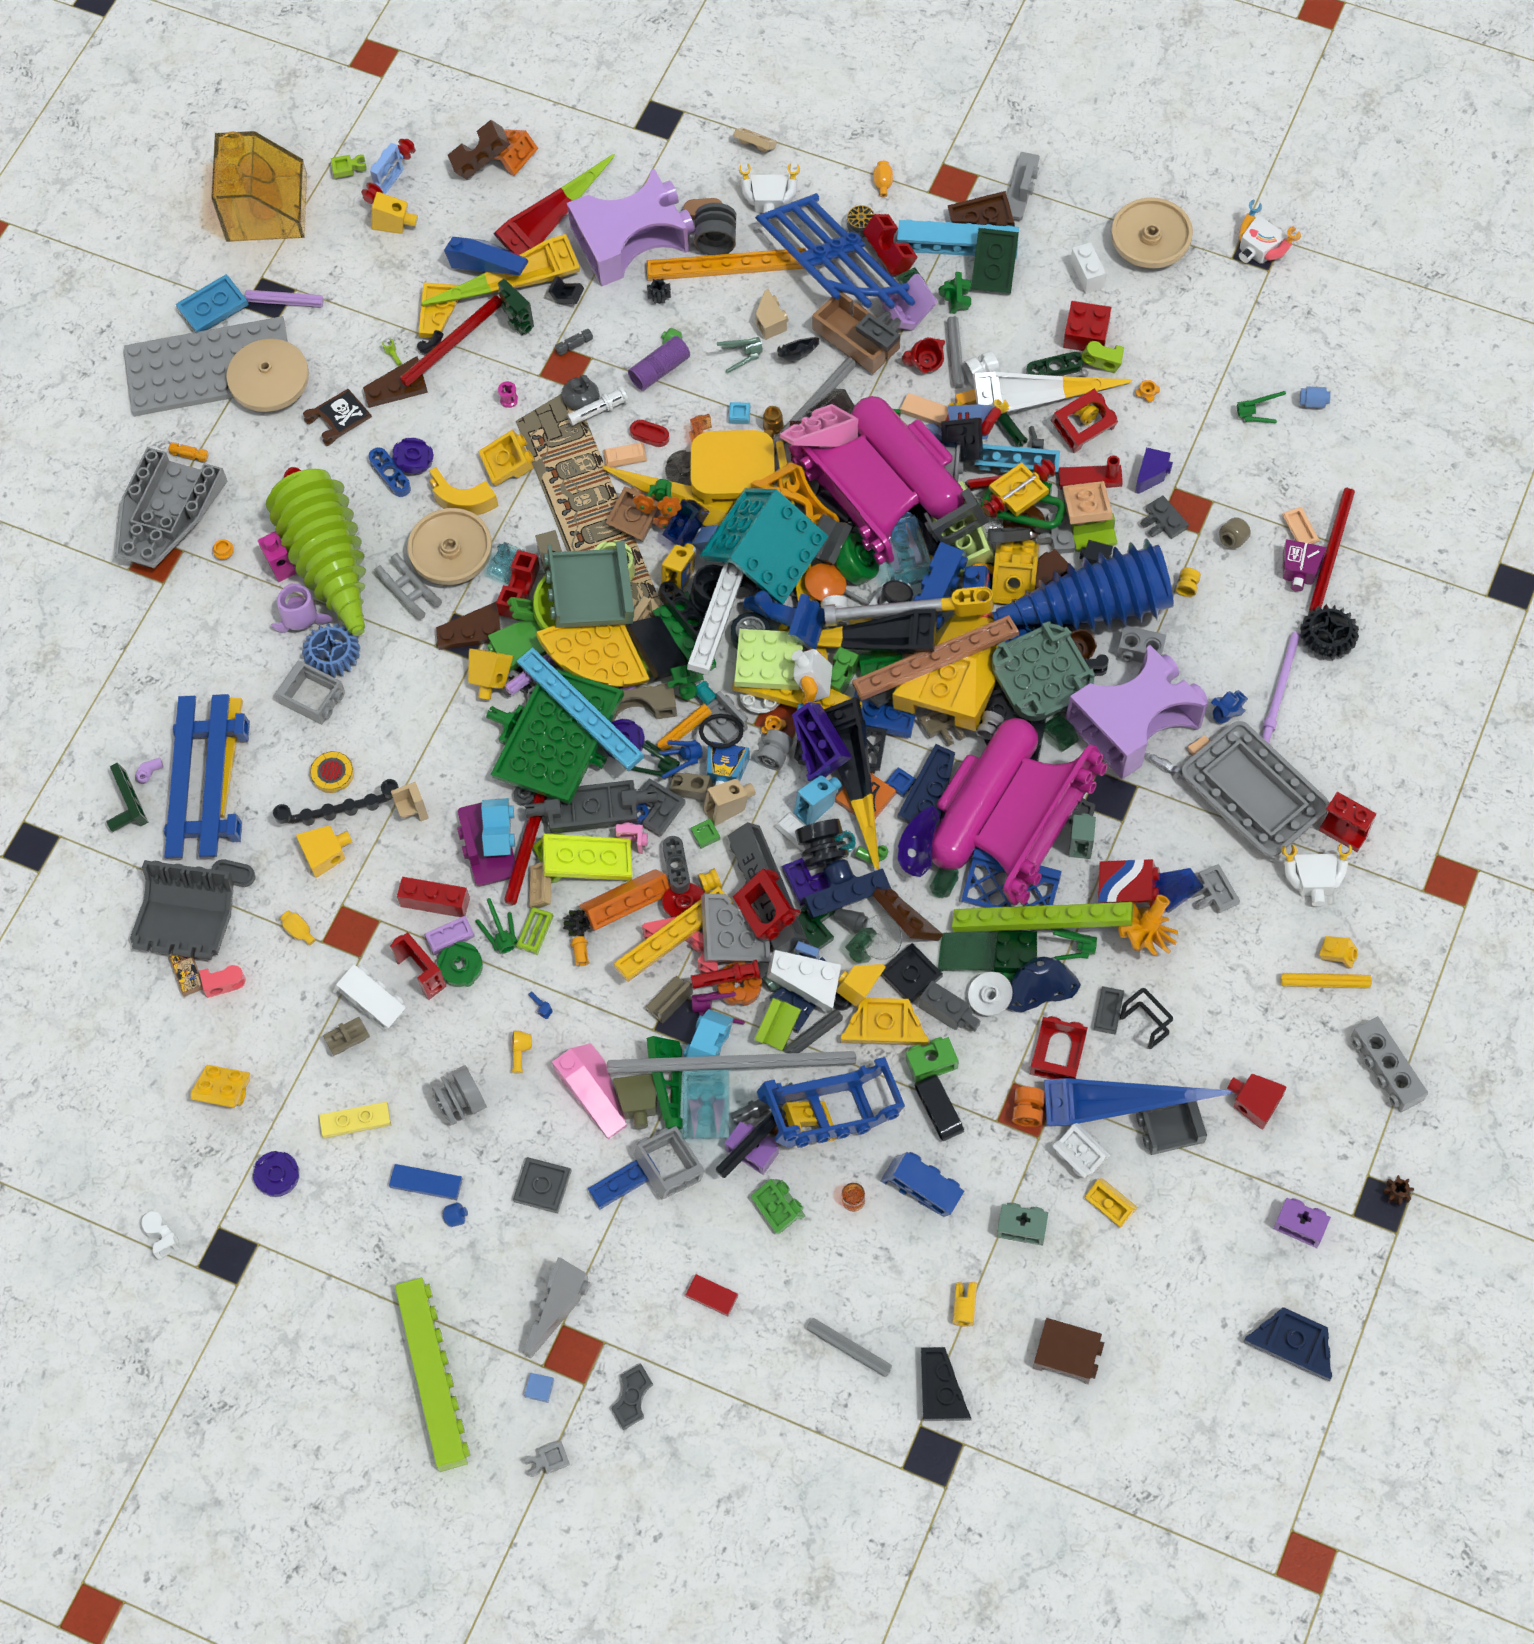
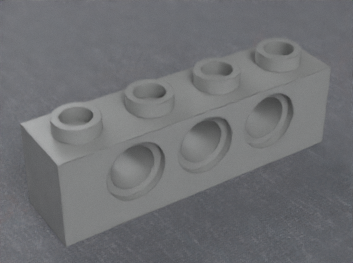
M1377 1016L1354 1028L1351 1035L1352 1044L1357 1050L1360 1049L1366 1066L1375 1072L1376 1080L1380 1087L1385 1088L1388 1092L1391 1104L1395 1108L1397 1107L1400 1112H1403L1424 1101L1428 1091L1380 1018ZM1370 1043L1378 1044L1380 1049H1373ZM1382 1062L1390 1063L1393 1068H1385ZM1395 1081L1402 1082L1405 1088L1397 1087Z

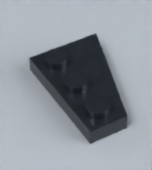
M922 1347L923 1421H971V1415L965 1404L945 1347Z

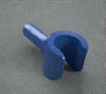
M531 991L528 995L540 1006L537 1013L544 1019H548L553 1012L550 1004L540 1000Z

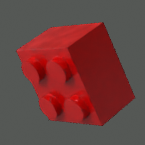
M1071 301L1063 348L1084 351L1088 343L1092 341H1097L1105 346L1112 307Z

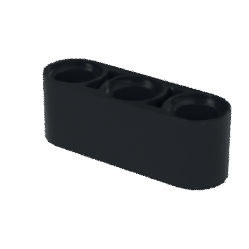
M934 1074L914 1083L917 1094L940 1139L944 1142L964 1133L963 1125L938 1076Z

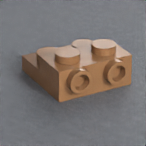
M624 486L605 523L643 542L651 526H655L652 519L658 518L661 515L660 510L657 508L659 500L655 496H651L656 508L650 514H646L638 510L633 502V498L643 494V491L633 486L631 489Z

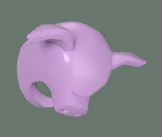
M289 584L280 591L277 597V606L282 621L272 623L271 627L280 633H285L289 629L303 630L313 623L325 624L332 622L333 619L327 614H317L314 600L305 586ZM293 592H300L305 596V599L300 595L291 597L288 603H285V597Z

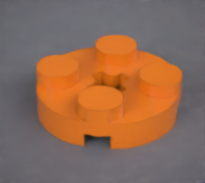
M735 962L725 966L723 969L732 968ZM760 977L759 980L756 978L742 980L743 988L741 986L734 987L735 981L717 984L718 994L735 992V997L722 1000L729 1005L743 1004L742 1006L753 1003L759 997L762 978Z

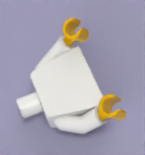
M791 163L788 165L787 170L790 173V178H788V175H751V178H749L750 165L747 164L748 171L743 172L740 164L739 173L743 176V179H741L743 196L750 205L755 207L757 213H765L789 204L796 196L798 181L796 175L800 173L798 164L796 172H791Z
M1342 843L1338 845L1337 848L1340 853L1338 858L1337 854L1296 855L1297 848L1292 844V851L1290 854H1287L1286 846H1283L1281 852L1286 856L1284 865L1287 880L1295 889L1299 890L1301 896H1311L1313 906L1325 905V896L1332 895L1333 890L1341 885L1346 876L1347 856L1352 852L1350 844L1346 853L1341 852Z

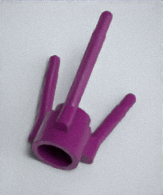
M717 991L692 995L693 1012H699V1016H703L708 1009L712 1010V1000L735 997L736 993L718 994ZM733 1019V1023L745 1024L744 1020Z

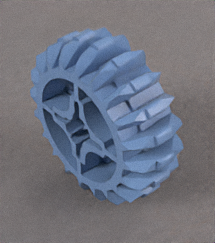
M327 623L326 628L319 625L318 631L312 630V636H306L307 642L303 643L304 650H302L305 664L328 675L332 674L334 678H336L338 673L344 676V670L351 672L350 665L356 666V659L360 657L359 641L356 636L349 633L345 625L339 627V624L335 623L331 627Z

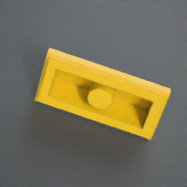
M1103 1178L1098 1179L1084 1197L1119 1227H1122L1138 1208Z

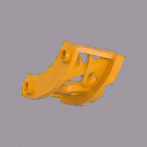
M789 462L785 467L760 481L755 480L750 483L751 487L756 489H777L787 499L802 504L805 509V515L816 525L822 514H826L839 522L838 516L826 508L815 496L805 478L804 470L799 465ZM789 474L793 485L790 484L788 478L785 488H783L782 478ZM777 481V487H770V484Z

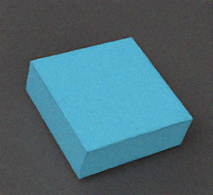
M730 402L729 423L749 424L750 403Z

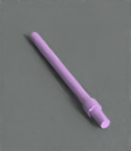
M1292 632L1269 714L1264 719L1262 726L1264 729L1262 738L1268 743L1270 742L1272 732L1276 729L1277 714L1300 638V634L1297 632Z

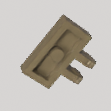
M932 711L919 718V722L929 738L941 733L946 744L950 746L954 744L953 738L948 732V729L952 727L960 740L966 738L962 728L955 726V716Z

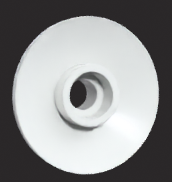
M986 972L973 980L969 987L968 999L971 1007L977 1013L984 1016H994L1003 1012L1008 1007L1012 999L1013 990L1009 980L1004 975L997 972ZM996 993L994 999H989L990 994Z

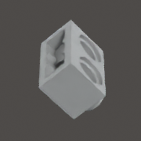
M1124 625L1117 657L1129 662L1143 663L1146 648L1149 645L1162 656L1166 634L1127 625L1125 627ZM1126 644H1133L1134 647H1129Z

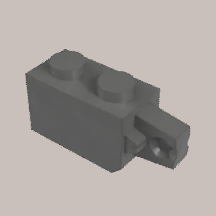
M934 981L930 982L919 997L920 1009L954 1030L962 1029L965 1026L975 1032L980 1026V1020L972 1015L974 1011L970 1009L969 1003Z

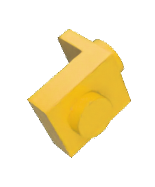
M1325 936L1319 956L1322 960L1343 962L1347 968H1352L1354 961L1358 957V949L1350 938Z

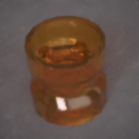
M852 1182L844 1186L842 1190V1204L845 1209L856 1212L863 1208L865 1204V1191L860 1184Z

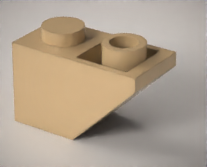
M769 289L764 291L756 311V325L765 340L787 331V322L789 321L784 310L781 311L777 297L775 295L772 296Z

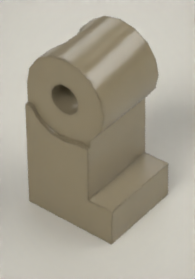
M675 773L672 776L669 790L680 797L700 799L701 802H705L707 789L714 785L711 777L707 775Z

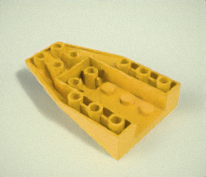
M954 613L936 632L935 646L994 622V619L978 615L960 617ZM998 644L897 686L892 694L894 709L914 714L917 706L955 716V726L976 731L997 681L993 674L991 663L993 653Z

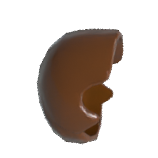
M1084 629L1072 631L1071 638L1082 657L1090 659L1097 647L1094 635Z

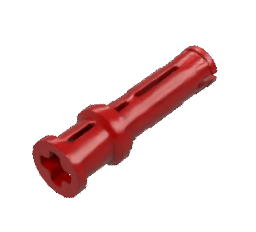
M757 959L753 960L752 963L742 965L735 963L732 965V968L690 975L693 990L732 981L739 984L742 983V980L752 978L759 980L760 973Z

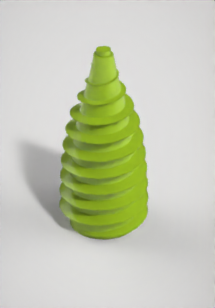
M306 469L290 474L272 488L271 493L266 499V508L270 512V521L276 526L275 531L280 539H282V547L286 548L289 561L296 566V573L304 578L305 586L314 591V595L318 600L326 602L329 610L337 613L338 619L344 623L349 633L353 636L362 635L365 632V623L362 611L364 600L361 599V592L365 589V584L360 583L359 580L365 575L366 569L358 565L362 563L365 556L362 551L358 550L362 540L360 537L355 536L358 526L355 522H352L354 512L348 508L349 498L343 494L344 484L341 481L331 479L330 474L323 469Z

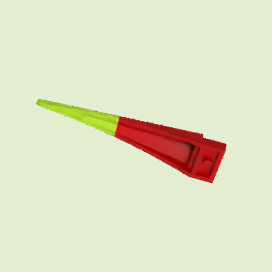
M615 154L610 155L566 185L507 220L494 232L496 238L508 251L517 255L542 243L568 213L567 203L579 199L615 157Z

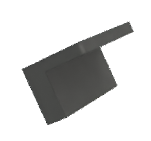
M822 514L817 526L828 535V538L814 558L822 563L835 564L852 526L847 523L837 522L828 515Z

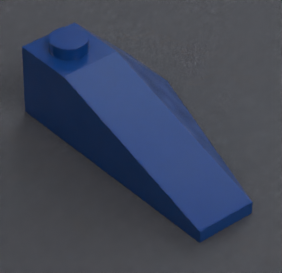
M452 237L444 249L451 268L520 276L528 263L526 258L481 239Z

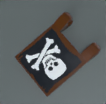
M349 389L339 393L316 408L307 409L303 412L304 421L307 424H312L320 416L331 430L322 433V441L326 446L331 445L341 435L372 418L369 411Z

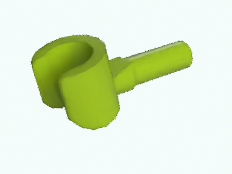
M389 339L391 343L389 346L384 345L382 342L384 352L387 355H391L398 366L402 365L397 356L393 339Z

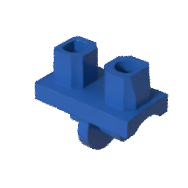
M1240 690L1234 693L1228 691L1223 697L1214 698L1211 702L1213 705H1216L1213 710V718L1218 723H1226L1232 716L1242 715L1246 711L1242 706L1248 698Z

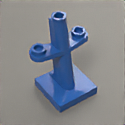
M763 590L757 592L755 597L749 595V597L744 599L743 606L746 610H751L789 626V635L807 649H816L825 621L824 609L819 607L820 604L818 602L809 600V595H800L797 608L773 602L769 594Z

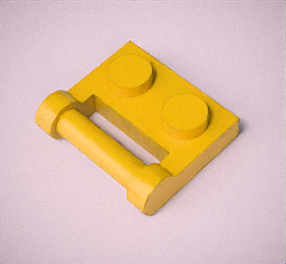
M809 1101L786 1102L782 1107L786 1112L789 1126L798 1125L801 1132H805L802 1130L804 1126H819ZM820 1101L829 1125L833 1126L834 1124L825 1101ZM835 1137V1138H831V1139L828 1140V1141H834V1140L836 1139V1137Z

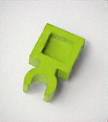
M350 155L331 158L334 178L354 175L353 170H367L366 163L360 164L365 162L364 155H357L353 159H351Z

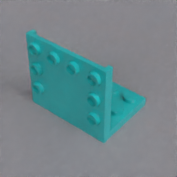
M745 488L699 556L704 561L733 563L763 591H766L772 599L783 605L828 538V535L777 489Z

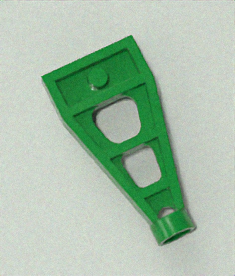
M657 1036L646 1038L648 1058L682 1057L680 1041ZM671 1071L670 1081L665 1080L663 1072H652L663 1120L665 1121V1128L671 1129L676 1126L678 1130L683 1129V1118L680 1117L682 1071ZM666 1088H671V1103L669 1102Z

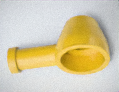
M513 1030L512 1073L514 1074L523 1073L522 1052L532 1048V1035L518 1030Z

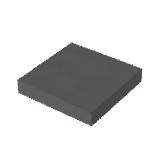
M527 1157L513 1201L558 1214L572 1171L571 1168Z

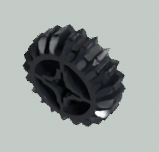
M1326 604L1323 609L1317 606L1315 611H1309L1308 616L1304 617L1303 624H1301L1300 639H1303V646H1308V653L1315 651V657L1319 656V654L1323 655V660L1330 656L1333 661L1336 655L1341 659L1344 654L1348 655L1351 649L1355 648L1356 641H1358L1359 626L1356 625V619H1350L1351 612L1345 614L1344 607L1337 610L1336 605L1329 608ZM1324 622L1323 625H1318V627L1313 628L1316 624ZM1341 637H1346L1343 641L1335 643V641L1341 639Z

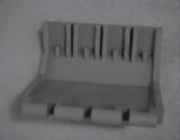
M144 860L142 870L146 880L145 894L130 936L131 943H133L132 949L149 951L152 946V952L169 955L172 949H174L173 955L192 958L195 952V958L212 960L213 955H218L231 917L234 887L231 873L222 869L212 870L200 866L191 867L178 863L169 864L156 860Z

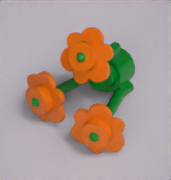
M659 479L655 485H650L646 497L643 494H639L633 498V502L638 510L650 514L656 508L653 504L654 500L651 498L652 494L655 495V498L659 500L657 508L662 515L658 516V518H653L652 522L661 529H669L676 525L677 521L673 516L677 514V511L681 510L679 498L671 497L672 483L666 479Z

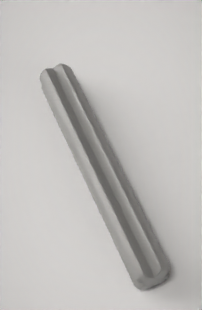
M954 316L947 319L953 386L955 388H963L965 382L958 318Z
M812 1318L808 1323L807 1330L882 1376L886 1377L892 1369L890 1363L815 1318Z

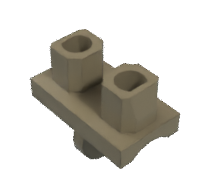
M360 1017L345 1024L341 1023L338 1025V1028L323 1035L333 1056L370 1037Z

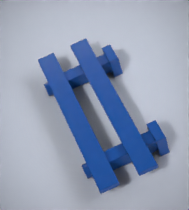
M229 694L212 695L210 720L194 721L195 695L178 696L176 724L173 725L175 741L168 822L164 826L166 837L164 857L166 859L183 858L185 838H200V858L217 857L219 837H228L232 842H241L242 821L238 815L228 814L227 820H220L227 737L236 736L240 742H248L250 721L244 713H236L235 719L228 720ZM208 737L202 821H186L193 738Z

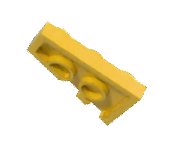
M423 282L422 302L459 285ZM458 300L421 306L419 337L432 338L435 330L443 332Z

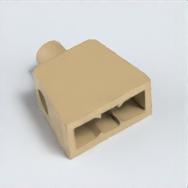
M738 779L707 789L703 810L708 818L712 820L714 826H717L743 812L746 807L747 798L756 795L755 789L751 783L742 786Z

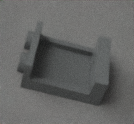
M1197 1101L1136 1113L1138 1126H1143L1145 1135H1142L1144 1146L1146 1149L1149 1148L1151 1155L1202 1144L1206 1141L1207 1133Z

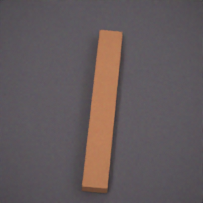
M1010 615L938 644L935 646L934 652H919L852 680V685L861 701L1014 638L1019 635V630Z

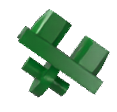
M956 271L955 278L950 282L945 281L944 285L939 287L938 293L941 297H944L945 301H949L950 313L956 314L958 309L968 310L971 306V297L962 294H968L971 288V281L962 279V272Z
M688 665L671 668L673 680L667 682L668 687L679 686V694L683 699H693L698 692L694 682L704 680L703 674L697 675L695 671L688 670Z

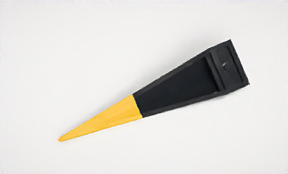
M914 609L879 619L825 629L821 631L817 646L839 648L840 646L844 649L905 654L934 652L937 611L936 609Z
M854 697L826 708L824 711L852 756L850 760L838 768V772L851 801L873 865L879 870L866 723L863 719L860 700Z

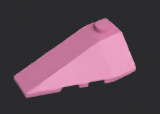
M830 404L814 410L811 417L802 418L801 424L792 425L780 434V438L795 446L838 447L858 438L859 419Z
M591 1043L570 1048L552 1061L556 1074L608 1139L627 1126L610 1075L607 1072L606 1063Z

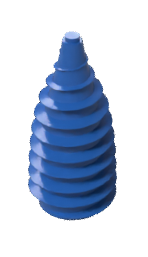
M1144 539L1143 548L1137 550L1132 542L1129 543L1127 553L1121 554L1118 548L1114 547L1112 558L1106 559L1099 551L1097 562L1092 565L1083 557L1082 567L1078 570H1075L1068 563L1066 575L1061 577L1054 570L1051 582L1045 585L1039 580L1036 590L1030 593L1026 590L1023 597L1015 601L1012 600L1011 603L996 609V612H992L994 621L1010 615L1015 625H1026V627L1028 625L1042 626V623L1051 622V624L1062 627L1063 624H1069L1077 630L1080 623H1088L1094 632L1096 622L1104 621L1110 630L1111 622L1114 619H1120L1125 627L1128 617L1136 616L1141 624L1143 614L1151 613L1158 620L1159 610L1173 608L1174 600L1162 550L1159 545L1152 546L1148 539Z

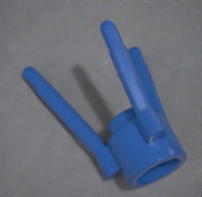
M696 740L667 741L668 745L683 747L659 751V753L663 756L680 754L682 759H686L687 762L668 771L661 777L665 779L690 765L698 764V759L703 754L700 743L696 742Z

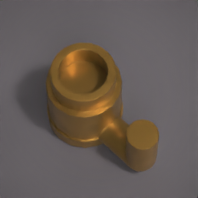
M769 406L763 414L764 432L773 439L774 435L783 429L784 423L781 410L776 406Z

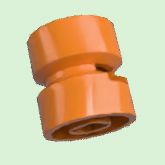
M1029 1086L1016 1088L1014 1103L1017 1106L1013 1109L1012 1122L1023 1127L1041 1126L1043 1110L1041 1108L1044 1106L1045 1092L1039 1088Z

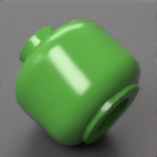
M669 328L661 336L663 339L662 344L674 336L682 339V333L674 328Z

